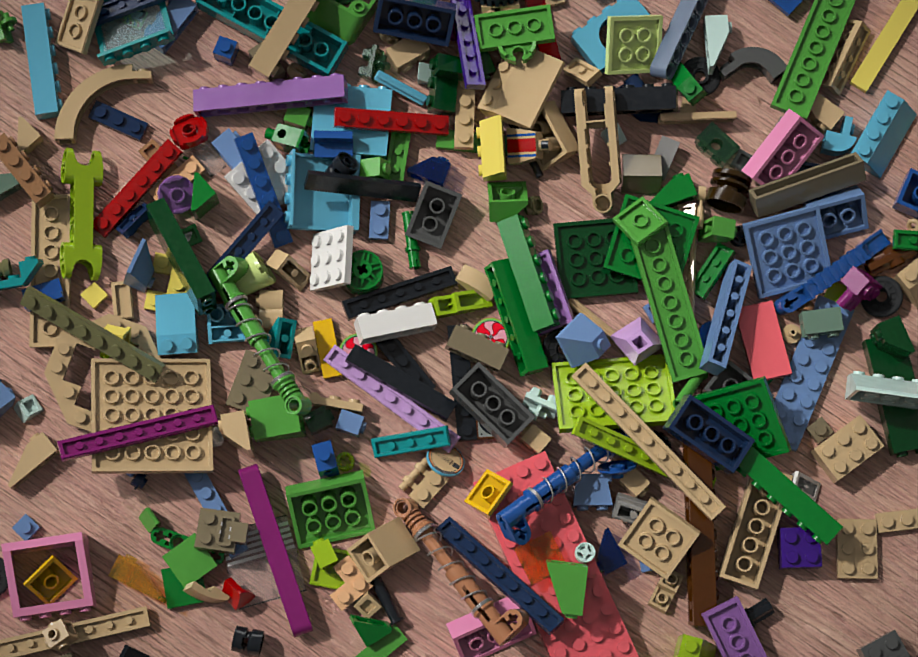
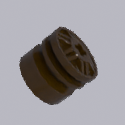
M728 168L714 169L712 173L713 178L710 180V184L713 187L708 188L705 203L719 211L733 214L742 213L747 200L744 195L749 193L748 190L750 189L752 179L737 170Z

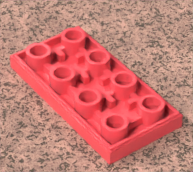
M773 300L743 306L738 320V327L752 378L756 379L765 376L766 380L792 375Z

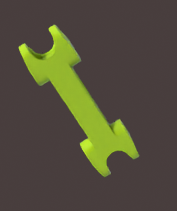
M66 148L61 164V183L70 184L69 242H62L60 246L61 275L64 279H70L74 265L80 263L87 268L90 280L98 281L101 273L103 251L101 245L93 244L94 187H101L103 183L102 154L100 151H92L89 165H82L77 162L73 148Z

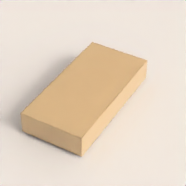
M124 281L111 282L114 315L126 320L135 319L132 287L123 284Z

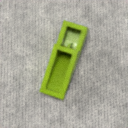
M474 290L454 292L451 295L437 296L428 300V303H432L436 319L478 311L493 306L492 300L486 301Z

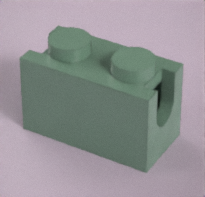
M840 307L802 311L798 315L802 338L808 337V340L819 339L822 335H827L828 338L837 337L844 330Z

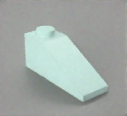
M707 15L704 17L703 32L708 75L713 74L727 42L728 35L732 33V23L728 22V15Z

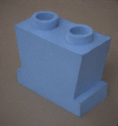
M603 473L581 474L580 482L572 483L575 484L572 508H577V511H588V507H596L597 511H606L608 507H612L613 503L609 484L612 482V475Z

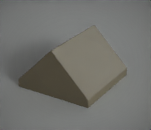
M622 154L621 193H659L662 181L661 155Z

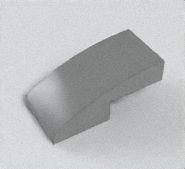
M663 135L654 155H661L662 180H665L680 142Z

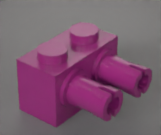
M853 266L841 279V282L847 286V290L836 303L843 309H848L851 312L862 300L871 301L878 297L883 286L869 273Z

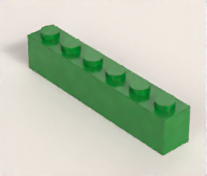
M516 214L497 222L533 332L541 333L561 325L559 322L560 313L554 307V296L551 290L548 289V278L546 273L542 271V260L539 254L536 253V242L533 236L530 235V224L527 218Z
M509 258L493 261L484 270L489 279L494 294L493 297L520 377L542 372L549 367L548 359L544 354L541 338L537 332L532 330Z
M750 447L736 471L744 478L748 475L753 480L751 484L759 491L761 489L765 490L768 493L766 497L772 503L776 504L778 502L783 506L781 511L789 518L793 515L798 520L796 524L804 531L810 530L814 534L812 538L817 543L828 545L843 526L754 447Z

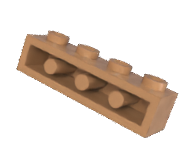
M3 133L0 135V160L37 207L41 209L55 198L51 192L53 187L47 180L42 181L39 177L42 174L35 165L33 167L30 166L28 163L30 159L26 153L18 151L16 148L18 143L12 136L8 138Z

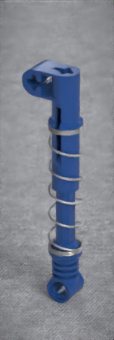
M613 429L614 431L629 437L622 429ZM584 446L586 453L581 457L575 459L571 456L572 463L570 465L556 467L557 470L547 478L542 477L543 481L536 486L525 489L521 497L496 514V519L504 537L519 545L526 544L531 538V530L526 517L534 511L542 510L544 504H550L553 501V497L557 494L565 493L567 487L572 483H579L582 472L592 473L595 470L596 462L606 463L615 454L598 446H594L590 450ZM604 456L607 457L605 461H599ZM594 464L592 471H585Z

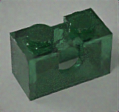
M713 122L696 137L694 142L700 152L704 153L706 151L711 156V162L722 168L740 149V146ZM711 144H718L720 146V149L714 150L711 147Z

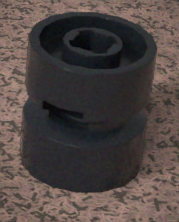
M339 152L324 172L354 175L359 169V164L350 154Z
M237 625L231 651L239 653L247 651L249 655L259 657L265 631L257 629L249 631L247 627ZM245 638H249L248 644L244 643Z

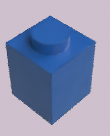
M219 36L213 50L215 60L233 66L239 52L238 42Z

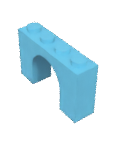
M617 0V3L613 6L608 5L605 7L601 15L590 18L586 26L575 29L572 32L570 42L588 64L600 69L603 74L605 72L606 48L600 41L599 32L607 25L608 16L650 14L638 0Z

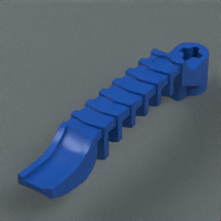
M882 229L858 243L854 249L847 251L845 255L839 257L840 260L834 261L832 265L825 267L824 271L808 279L807 283L799 285L774 302L776 313L778 315H786L794 312L805 303L814 299L816 295L823 293V290L830 288L833 283L840 281L853 266L858 267L864 264L865 261L871 259L876 253L888 246L890 241L887 240Z

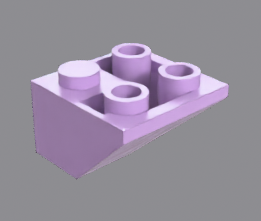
M641 317L610 336L634 365H637L662 348L659 337Z

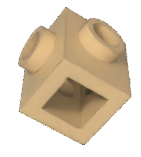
M59 619L50 623L48 628L42 631L46 646L57 651L67 650L70 644L79 639L72 622L65 619Z

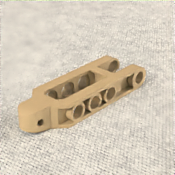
M614 86L603 87L605 90V119L588 121L585 88L574 90L581 186L592 194L594 209L599 213L609 212L613 208V192L622 183ZM607 127L609 138L607 147L610 150L609 166L611 167L612 180L606 184H596L593 181L589 129Z

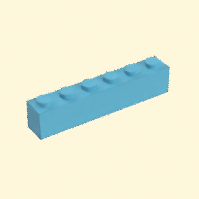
M44 2L23 5L21 10L35 115L38 120L56 118L59 116L63 102L58 96V92H61L60 81L56 80V74H59L57 62L54 63L53 56H56V48L51 43L54 33L52 26L49 27V20L52 19L50 8L47 9Z

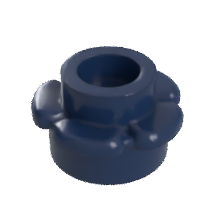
M137 474L130 483L134 486V490L144 487L148 481L145 478L147 474Z

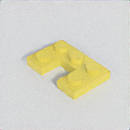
M155 252L153 262L154 273L169 275L170 279L167 293L147 290L144 310L156 312L155 295L186 293L166 254Z

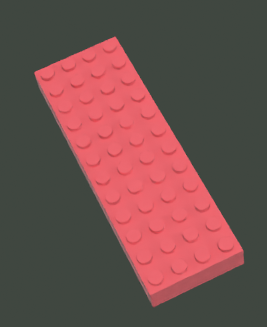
M546 451L496 472L497 475L513 483L511 490L491 518L488 519L510 571L564 618V623L551 635L533 621L548 656L639 657L594 558L589 563H582L588 566L583 615L578 616L577 619L566 618L560 610L547 569L546 559L580 563L575 558V549L580 543L587 542L565 493L557 494L553 497V501L550 504H544L542 510L534 511L526 517L531 530V538L526 544L519 545L509 541L502 533L496 519V514L521 497L525 489L528 487L533 488L543 481L542 477L547 478L555 472ZM478 481L473 482V485H472L473 488H474V486L477 484Z

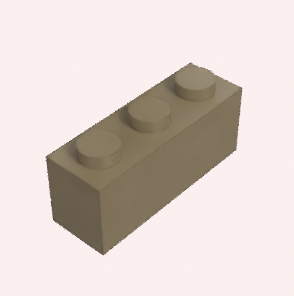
M456 324L444 349L477 364L480 362L486 369L498 374L510 349L506 348V345L502 342L489 340V337L483 333L478 332L476 334L470 331L471 328L466 325L460 324L459 326Z

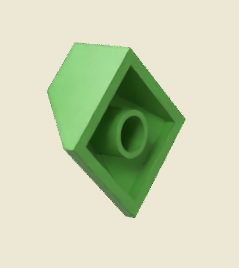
M526 181L487 183L490 222L497 223L512 217L528 205Z

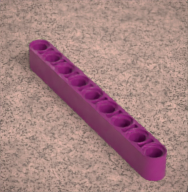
M257 464L239 469L238 472L293 636L295 638L312 632L313 627Z

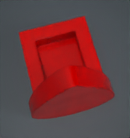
M232 577L225 579L222 591L230 596L227 601L235 610L244 607L255 598L256 595L252 591L242 589Z

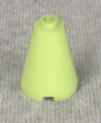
M252 251L245 258L248 263V271L236 282V285L247 296L274 284L276 277L272 270L263 263V258L257 252Z

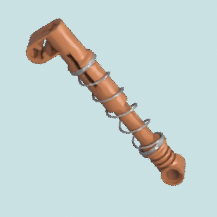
M399 498L394 502V514L405 522L411 530L415 542L423 541L429 548L430 552L427 556L431 554L435 556L442 565L438 571L443 568L446 570L445 576L451 582L449 585L454 586L462 597L460 600L464 599L472 610V616L481 621L499 646L508 643L528 625L529 615L523 609H510L503 615L498 612L493 599L487 597V591L481 590L475 582L476 577L470 575L464 568V562L455 561L452 558L453 548L442 545L440 542L442 533L433 532L435 529L434 523L425 519L414 499ZM405 503L408 505L406 513L403 510ZM434 533H439V534H440V539H439V540H438V538L435 536ZM445 548H451V554ZM515 620H517V622H518V623H511L510 626H509V624L507 623L508 621H515Z

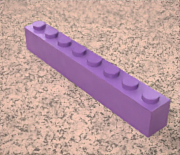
M333 73L330 76L313 75L311 78L294 77L292 80L275 79L273 82L256 81L254 84L237 83L234 86L219 85L215 88L203 86L193 90V112L197 117L348 103L347 80L344 74L341 75L340 73Z

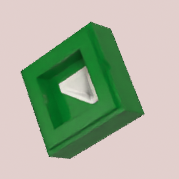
M195 224L181 229L190 246L203 241Z

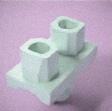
M533 387L530 392L526 393L522 404L534 414V421H536L538 416L543 419L546 416L554 419L557 413L555 396L549 395L547 400L540 398L542 394L541 389Z

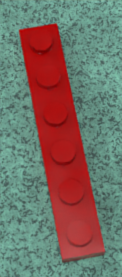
M335 107L333 128L448 136L449 116Z
M167 139L93 220V228L106 238L183 152Z

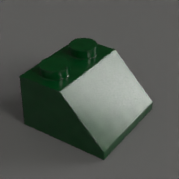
M899 315L878 323L870 331L871 334L869 336L872 344L876 345L881 351L903 360L915 352Z

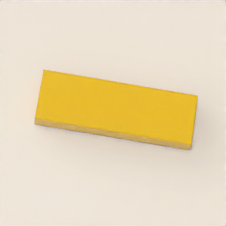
M332 318L314 321L313 327L323 379L343 376L323 361L333 346L337 345Z

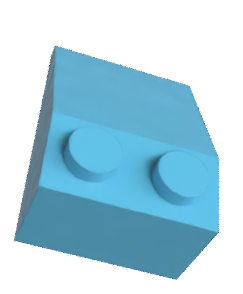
M188 294L155 295L158 355L198 352L199 340L196 309Z

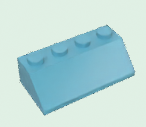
M888 90L851 153L856 152L864 161L865 171L879 179L917 115L904 99Z

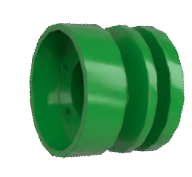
M367 250L353 252L351 284L346 285L347 289L357 296L380 289L384 276L383 266L379 257ZM366 268V273L360 275L359 269L363 270Z

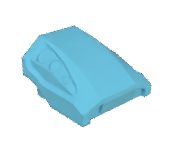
M224 303L217 304V308L207 315L209 344L244 342L246 339L239 326L235 327L237 323L231 313L226 312L223 306Z

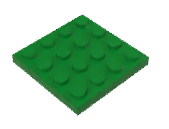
M625 194L620 212L639 198ZM648 201L668 221V228L683 274L700 217ZM615 225L603 268L642 281L631 241Z
M765 376L694 395L696 399L755 439L752 447L765 458L791 451Z

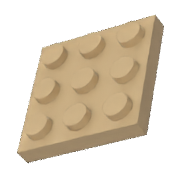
M651 497L618 545L667 580L701 531Z

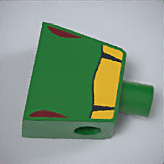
M279 123L276 129L268 127L265 131L264 137L271 140L278 150L290 153L292 149H296L295 152L309 153L311 139L305 130Z

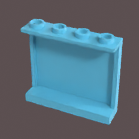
M347 83L348 103L314 106L310 154H314V130L353 131V154L361 155V159L382 157L387 160L389 132L333 128L334 108L391 111L392 89L385 86L370 88L368 85L355 87Z
M292 149L289 155H286L285 162L286 166H288V173L285 176V185H288V192L285 193L284 203L287 204L284 223H287V229L322 232L350 225L354 226L353 234L359 231L360 196L304 190V182L308 170L324 172L335 158H315L314 154L295 152L296 149ZM353 154V157L359 164V169L354 175L359 176L361 155Z

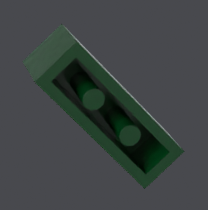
M438 53L430 60L429 69L431 70V77H429L427 84L428 88H430L426 99L427 113L451 116L455 113L458 80L435 77L432 75V72L438 66L459 60L460 57Z

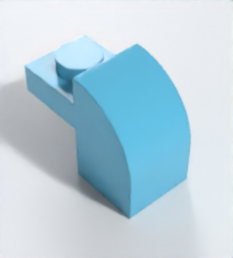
M845 116L840 133L829 130L825 132L820 150L821 154L841 156L851 149L857 137L850 136L853 135L855 124H852L853 117Z

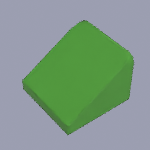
M145 508L140 514L139 520L149 533L161 526V522L150 508Z

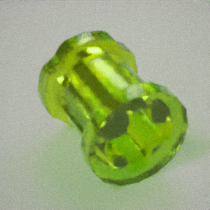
M342 452L338 455L337 465L340 470L348 472L354 468L355 461L351 453ZM348 457L351 463L343 466L341 460H345Z

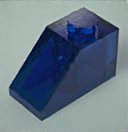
M438 156V158L431 157L409 167L407 176L422 182L427 180L444 187L451 170V163L448 159Z
M609 528L603 532L596 556L597 566L605 576L627 564Z

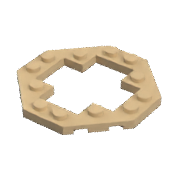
M107 314L92 321L102 328L107 324L123 328L131 327V343L138 345V349L150 356L161 359L147 327L112 314ZM67 332L58 336L44 374L67 424L91 432V411L75 405L82 387L65 381L64 377L77 344L96 351V348Z

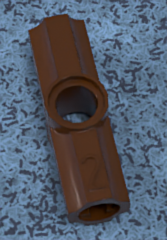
M891 246L882 251L881 254L865 261L864 267L866 272L873 277L885 270H892L902 265L906 260L918 255V252L892 250Z

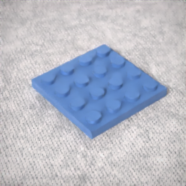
M817 204L742 224L759 299L791 291L799 285L807 283L808 279L815 277V274L824 271L825 267L831 265L820 208Z

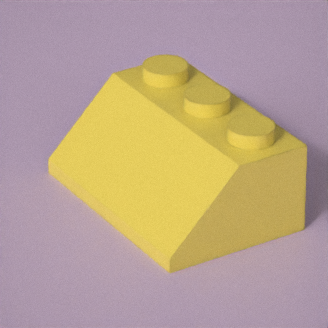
M496 115L479 121L480 127H476L477 139L480 138L481 146H477L478 157L482 159V165H478L479 176H483L484 182L507 180L504 124L502 116Z

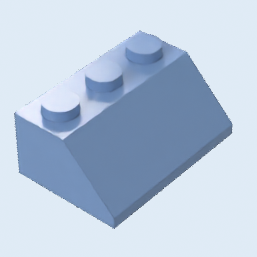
M858 185L834 191L803 203V208L815 204L819 205L826 239L869 228L865 194Z

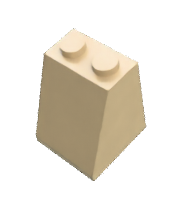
M397 517L367 533L348 548L347 551L367 583H370L420 551V548L401 518Z

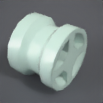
M588 542L580 543L575 549V558L580 563H589L595 556V548Z

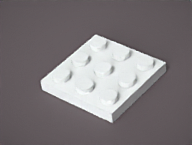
M267 139L258 148L278 202L281 205L284 203L285 193L288 192V185H285L288 166L285 163L286 159ZM241 161L224 178L257 215L260 209Z
M345 225L313 234L310 291L318 292L351 284L354 226Z

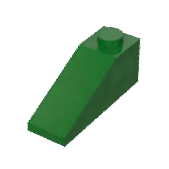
M680 61L671 81L687 101L694 106L708 93Z
M679 173L674 175L673 179L661 189L651 202L671 208L694 200L697 192L690 174L684 175Z

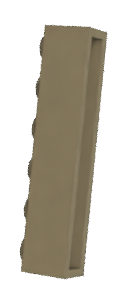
M854 152L749 189L751 208L758 218L766 217L797 204H803L814 198L856 185L866 180L864 161Z

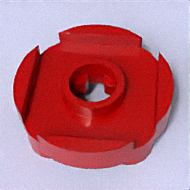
M194 114L183 115L177 118L172 129L170 128L171 139L181 150H188L198 146L209 138V128L202 116L195 117Z

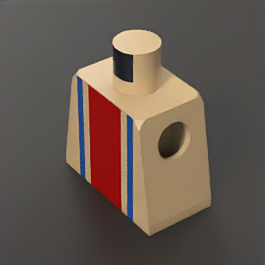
M507 128L508 165H521L542 160L543 151L552 150V140L543 139L542 132Z

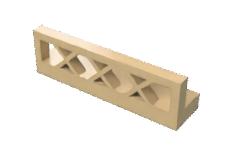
M847 20L838 45L845 41V44L838 50L836 47L832 59L837 57V61L833 65H829L826 74L829 73V77L826 82L822 81L820 87L828 88L833 95L840 96L871 32L863 21ZM847 26H853L852 30L845 34Z

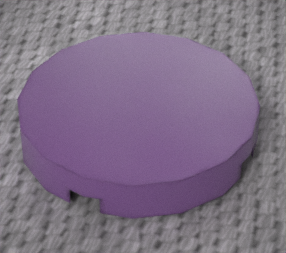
M180 175L164 179L157 191L158 199L164 197L173 214H182L191 209L193 183Z

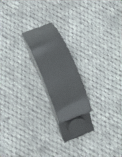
M745 47L730 54L729 61L720 67L719 75L723 82L741 69L753 68L760 71L772 84L783 76L787 65L777 54L760 47Z

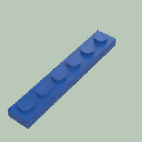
M253 132L235 138L234 142L260 211L269 200L281 209ZM283 215L268 232L274 248L293 242L290 231L287 229V223H284Z

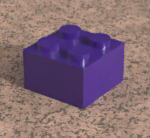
M800 527L779 528L777 530L779 570L818 569L822 567L821 545L812 538L814 534L810 530L804 531Z

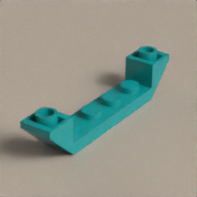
M36 256L25 257V261L19 262L20 275L8 276V280L3 281L0 278V291L28 286L44 264L43 259H38Z

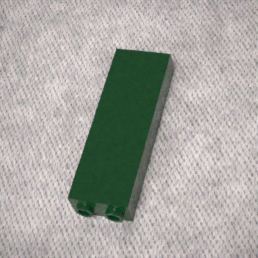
M163 197L147 204L149 224L198 315L212 313L217 308L215 290Z
M870 339L862 342L870 376L882 374L885 375L884 378L890 379L894 376L903 377L905 381L915 379L910 356L903 360L879 350L876 345L872 344ZM877 404L890 456L896 455L897 458L908 456V452L912 451L918 454V409Z

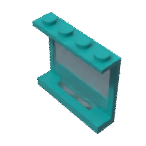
M166 2L95 27L100 49L97 57L104 66L115 64L117 61L131 58L142 52H148L155 47L167 45L175 40Z

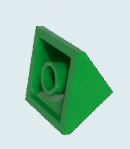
M194 172L191 212L195 220H199L220 202L211 186L199 173Z

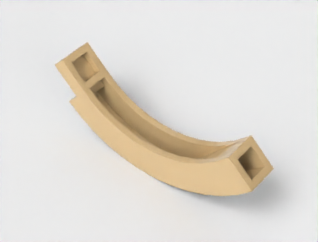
M122 64L103 69L85 79L73 90L60 110L54 134L56 143L77 144V131L81 118L94 100L105 92L119 86L154 84L152 71L144 68L135 71L133 64Z

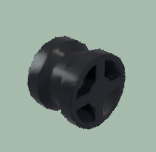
M743 225L736 226L737 237L730 240L731 244L735 247L746 245Z

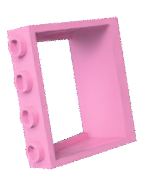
M83 532L1 544L13 618L23 622L32 620V616H39L42 619L52 617V613L59 612L60 616L72 614L71 610L79 609V612L92 611L91 607H96L88 536ZM75 546L84 599L21 608L14 555Z

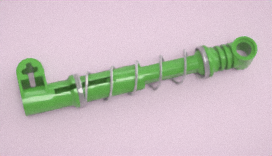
M227 256L208 273V277L224 301L223 306L226 312L231 313L237 323L235 327L239 326L246 338L244 342L248 341L251 347L256 348L257 353L253 357L260 355L266 365L262 372L269 370L274 379L271 382V386L280 393L283 401H285L286 412L297 416L309 414L312 408L311 400L304 396L300 388H298L294 373L289 371V365L280 363L278 360L281 354L280 350L270 347L271 335L264 331L262 320L256 318L253 313V306L247 303L248 297L236 285V282L248 271L247 261L241 257ZM272 349H275V350L278 351V353H279L278 358L276 357V355H275V353L273 352ZM282 364L288 367V371L284 370Z

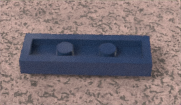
M97 100L88 116L90 120L139 142L142 141L149 127L148 123Z

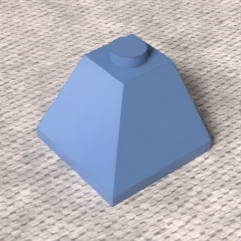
M142 238L126 272L123 284L145 293L147 287L151 289L155 278L152 277L154 268L146 240Z
M579 313L556 336L571 368L600 358L611 346L604 330L583 313Z

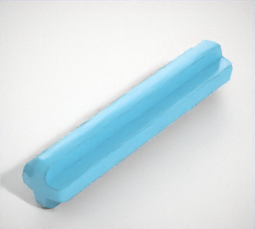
M381 70L377 71L374 77L375 81L421 106L424 105L427 99L425 94Z

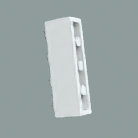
M418 302L414 306L407 307L402 305L390 311L382 309L375 314L362 313L356 318L354 327L359 345L434 331L438 323L432 303Z

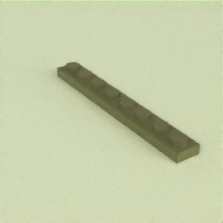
M28 286L20 302L22 306L155 383L158 381L166 364L34 287Z

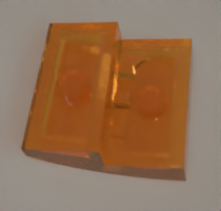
M551 531L514 548L531 585L550 577L546 559L565 561Z

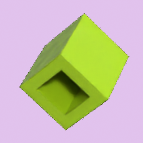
M320 538L313 542V546L310 548L321 570L339 562L329 539L324 540V538Z

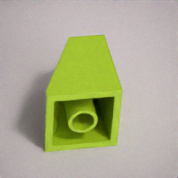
M682 634L678 636L673 657H715L717 646L704 639Z

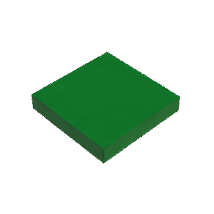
M170 568L161 569L168 609L205 602L183 591L184 587ZM204 577L196 582L205 588Z

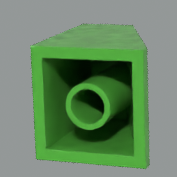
M280 395L248 401L249 407H246V414L248 419L251 418L252 426H249L250 437L254 438L256 442L306 437L303 416L288 414L285 410V401H283Z
M546 559L547 569L562 614L566 618L577 619L578 616L583 615L588 573L587 564Z

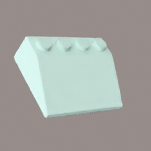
M853 371V373L847 376L845 400L918 409V379L905 381L903 377L898 376L890 379L884 378L885 375L882 374L868 376L865 375V372Z

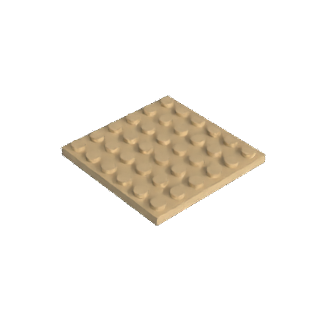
M91 358V433L212 405L210 359H157L166 365L158 381L155 383L113 358ZM212 426L93 454L92 474L213 473Z

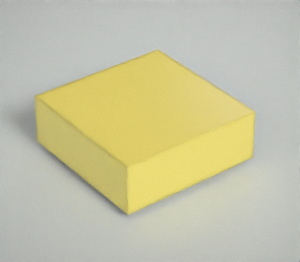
M95 282L80 294L94 310L108 297Z

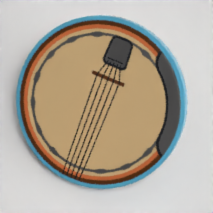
M441 447L429 449L426 455L430 468L441 476H457L464 468L463 455L455 447H453L450 453H447Z

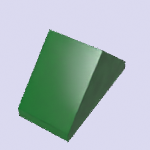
M350 614L349 618L366 647L392 632V627L387 621Z

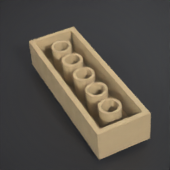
M783 473L787 478H789L792 481V475ZM749 477L718 572V579L756 591L762 578L783 506L778 502L776 504L772 503L766 497L768 493L763 489L759 491L751 484L753 480Z

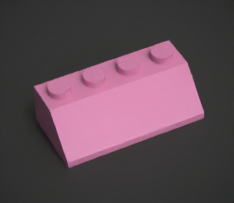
M788 109L741 171L759 185L795 174L824 138V135L800 115Z
M508 597L495 602V608L501 615L510 609H520ZM471 613L446 624L460 657H486L537 634L530 617L528 625L503 646L498 645L481 621L474 618ZM515 620V621H508L507 623H508L509 626H510L511 623H518V622H517V620Z

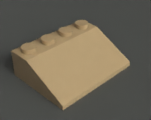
M536 50L533 58L523 64V53L518 51L513 54L516 57V65L508 63L502 58L477 108L487 118L501 115L503 123L532 130L565 62Z

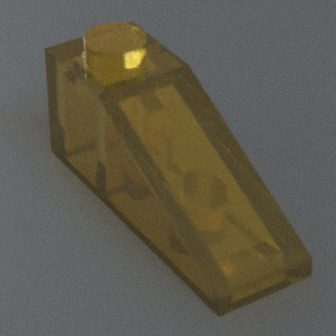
M119 554L108 576L166 603L167 599L142 565L136 562L137 558L126 554L125 557Z

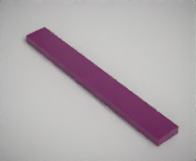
M213 404L57 441L61 460L64 462L218 425V418Z

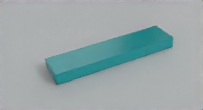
M448 425L371 439L374 458L452 445Z

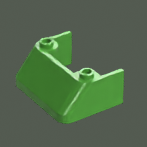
M317 0L320 2L314 12L310 11L307 17L310 18V22L348 42V45H352L376 12L378 0H371L369 4L362 0H355L348 8L335 0Z

